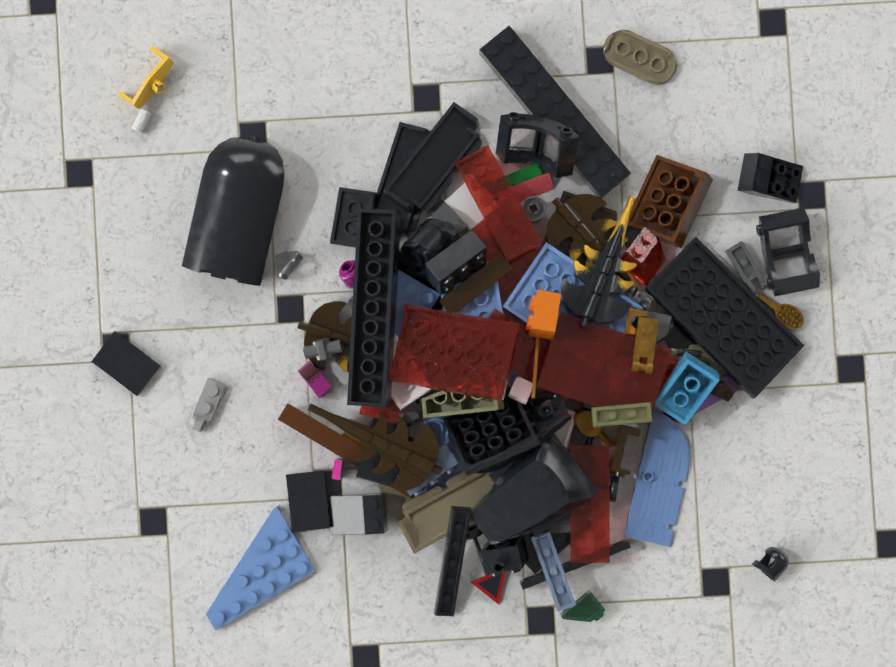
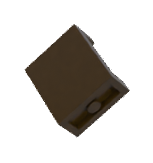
M617 425L614 445L607 468L612 471L611 474L624 478L625 474L630 475L631 471L620 468L627 435L639 437L641 429Z

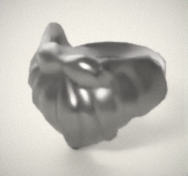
M285 251L275 256L278 277L288 280L293 269L303 260L299 251Z

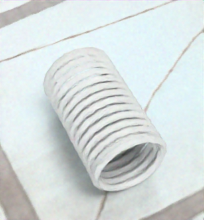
M140 109L131 129L143 134L152 114Z

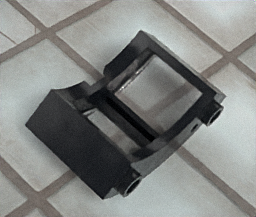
M511 112L500 116L495 154L504 164H527L528 161L537 163L539 168L549 172L555 179L571 176L573 174L579 136L570 127H566L552 119Z
M804 207L759 216V225H756V232L760 236L762 254L768 276L766 279L767 287L769 290L772 289L774 297L819 288L820 272L814 254H810L808 242H811L810 220Z

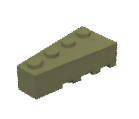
M500 371L488 372L485 375L422 398L423 418L504 410Z

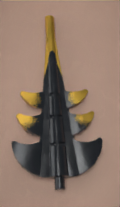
M632 196L628 197L624 211L603 251H595L587 245L584 246L585 255L595 265L594 268L583 266L578 261H574L575 273L580 281L585 284L584 287L572 285L566 279L562 280V300L571 312L582 318L580 327L587 329L589 323L594 321L602 324L618 321L631 307V303L618 302L612 299L610 295L624 293L634 285L633 281H624L615 276L616 273H627L637 266L636 263H629L619 259L629 217L636 201Z

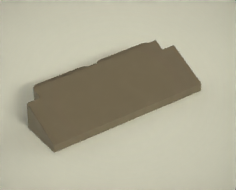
M463 470L447 479L445 487L434 486L403 504V510L401 511L405 518L398 521L397 524L414 554L446 537L451 506L470 507L471 511L494 485V482L489 477L490 473H473L466 476Z

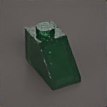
M589 589L575 601L576 606L565 609L560 613L561 617L566 620L584 622L595 620L596 622L604 616L605 608Z

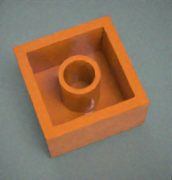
M537 290L536 295H532L529 305V311H532V314H529L526 323V330H529L528 336L552 340L556 331L561 299L560 293Z

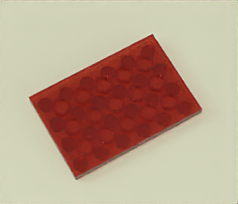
M407 305L389 380L391 382L504 402L521 325L514 322Z
M561 312L536 387L594 407L651 402V409L653 411L672 350L655 344L652 374H645V371L632 372L636 337L592 322L589 323L587 329L580 327L582 319ZM640 357L639 362L646 364L647 358Z

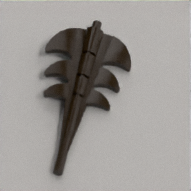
M312 403L308 408L309 411L325 418L365 444L363 452L357 458V462L366 461L376 453L381 455L379 464L372 470L373 474L388 472L398 465L400 467L399 475L390 484V487L393 489H413L427 479L430 471L440 475L443 469L434 464L439 452L438 440L433 430L424 422L420 423L418 437L411 442L409 441L408 426L401 416L398 417L395 431L389 434L387 433L388 422L382 411L379 413L376 425L372 428L328 412Z

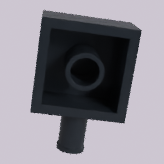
M524 536L508 538L493 545L487 542L480 551L485 575L491 574V576H498L506 571H510V573L519 572L529 559Z

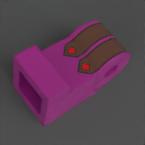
M308 361L298 370L299 374L312 388L318 398H321L333 387L311 361Z

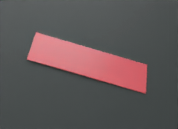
M546 173L497 193L504 209L522 202L528 197L553 190L554 187L550 173Z

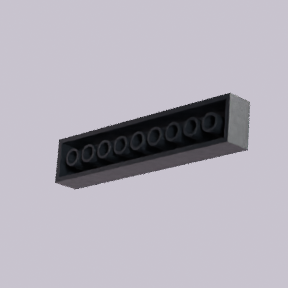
M510 25L479 49V55L528 114L557 121L566 127H570L579 136L574 170L596 196L602 199L630 176L631 172ZM546 134V136L558 149L559 141H557L552 136Z
M358 208L347 405L391 407L401 212L398 210Z

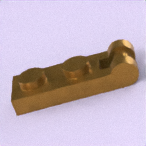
M638 317L632 372L645 371V374H652L659 322L657 319ZM640 357L647 358L646 364L639 362Z

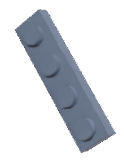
M550 532L540 534L536 538L535 536L532 537L534 548L557 611L576 606Z

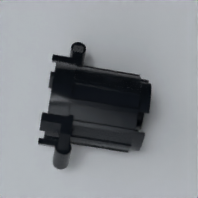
M430 218L421 223L416 229L405 234L407 240L403 243L399 253L405 267L408 265L414 269V274H426L425 264L460 239L458 232L453 230L455 227L451 223L446 224L439 219Z

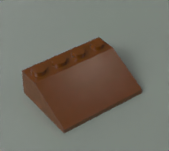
M656 155L634 203L628 226L665 243L682 248L713 179L707 172Z

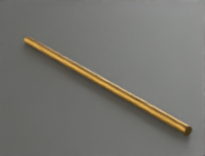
M536 338L531 398H535L540 338Z

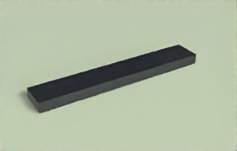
M451 506L434 608L435 616L454 617L471 516L470 507Z
M624 539L561 565L564 573H568L631 547L629 542ZM542 571L519 582L522 590L545 582L546 578Z

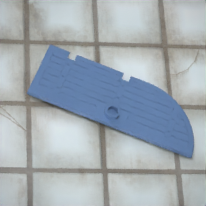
M652 410L653 422H649L623 536L671 547L674 531L668 530L669 524L676 525L684 492V488L678 487L679 481L686 483L690 465V451L687 439L681 428L670 417Z

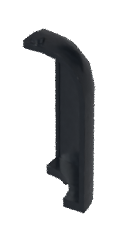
M251 135V138H229L219 143L209 154L203 168L182 267L198 273H211L212 277L225 280L227 276V278L234 279L238 283L261 286L285 175L283 160L278 150L271 144L263 142L262 137Z

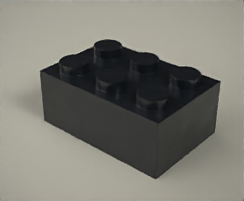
M472 230L425 264L426 279L440 296L445 292H451L458 282H464L473 271H478L485 266L487 247Z

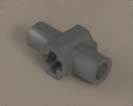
M323 338L313 341V345L303 347L306 359L316 357L317 360H326L333 358L334 353L344 351L341 339L331 341L330 338Z

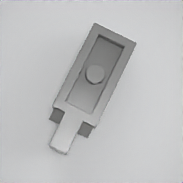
M207 378L193 412L192 418L196 419L193 430L201 432L204 423L209 425V422L212 421L225 390V384Z

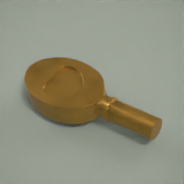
M763 293L757 296L763 304L774 311V315L788 329L794 330L803 326V315L793 305H778Z
M580 409L575 412L573 422L580 432L589 437L596 436L608 448L614 445V442L601 431L602 427H593L592 412L590 410Z

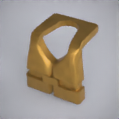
M634 308L629 309L625 325V334L630 335L629 340L635 341L638 317L648 318V311ZM636 316V319L631 325V319Z

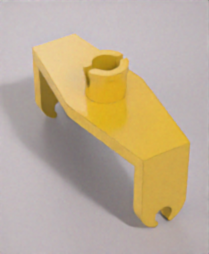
M153 46L150 50L161 57L162 61L147 76L134 99L132 100L120 90L117 93L139 110L155 92L157 94L163 92L159 87L163 90L165 89L163 80L175 63Z

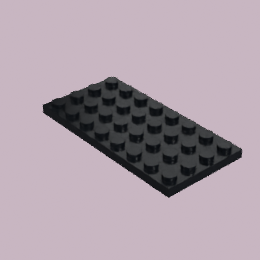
M697 237L644 288L752 399L756 398L804 347V344Z

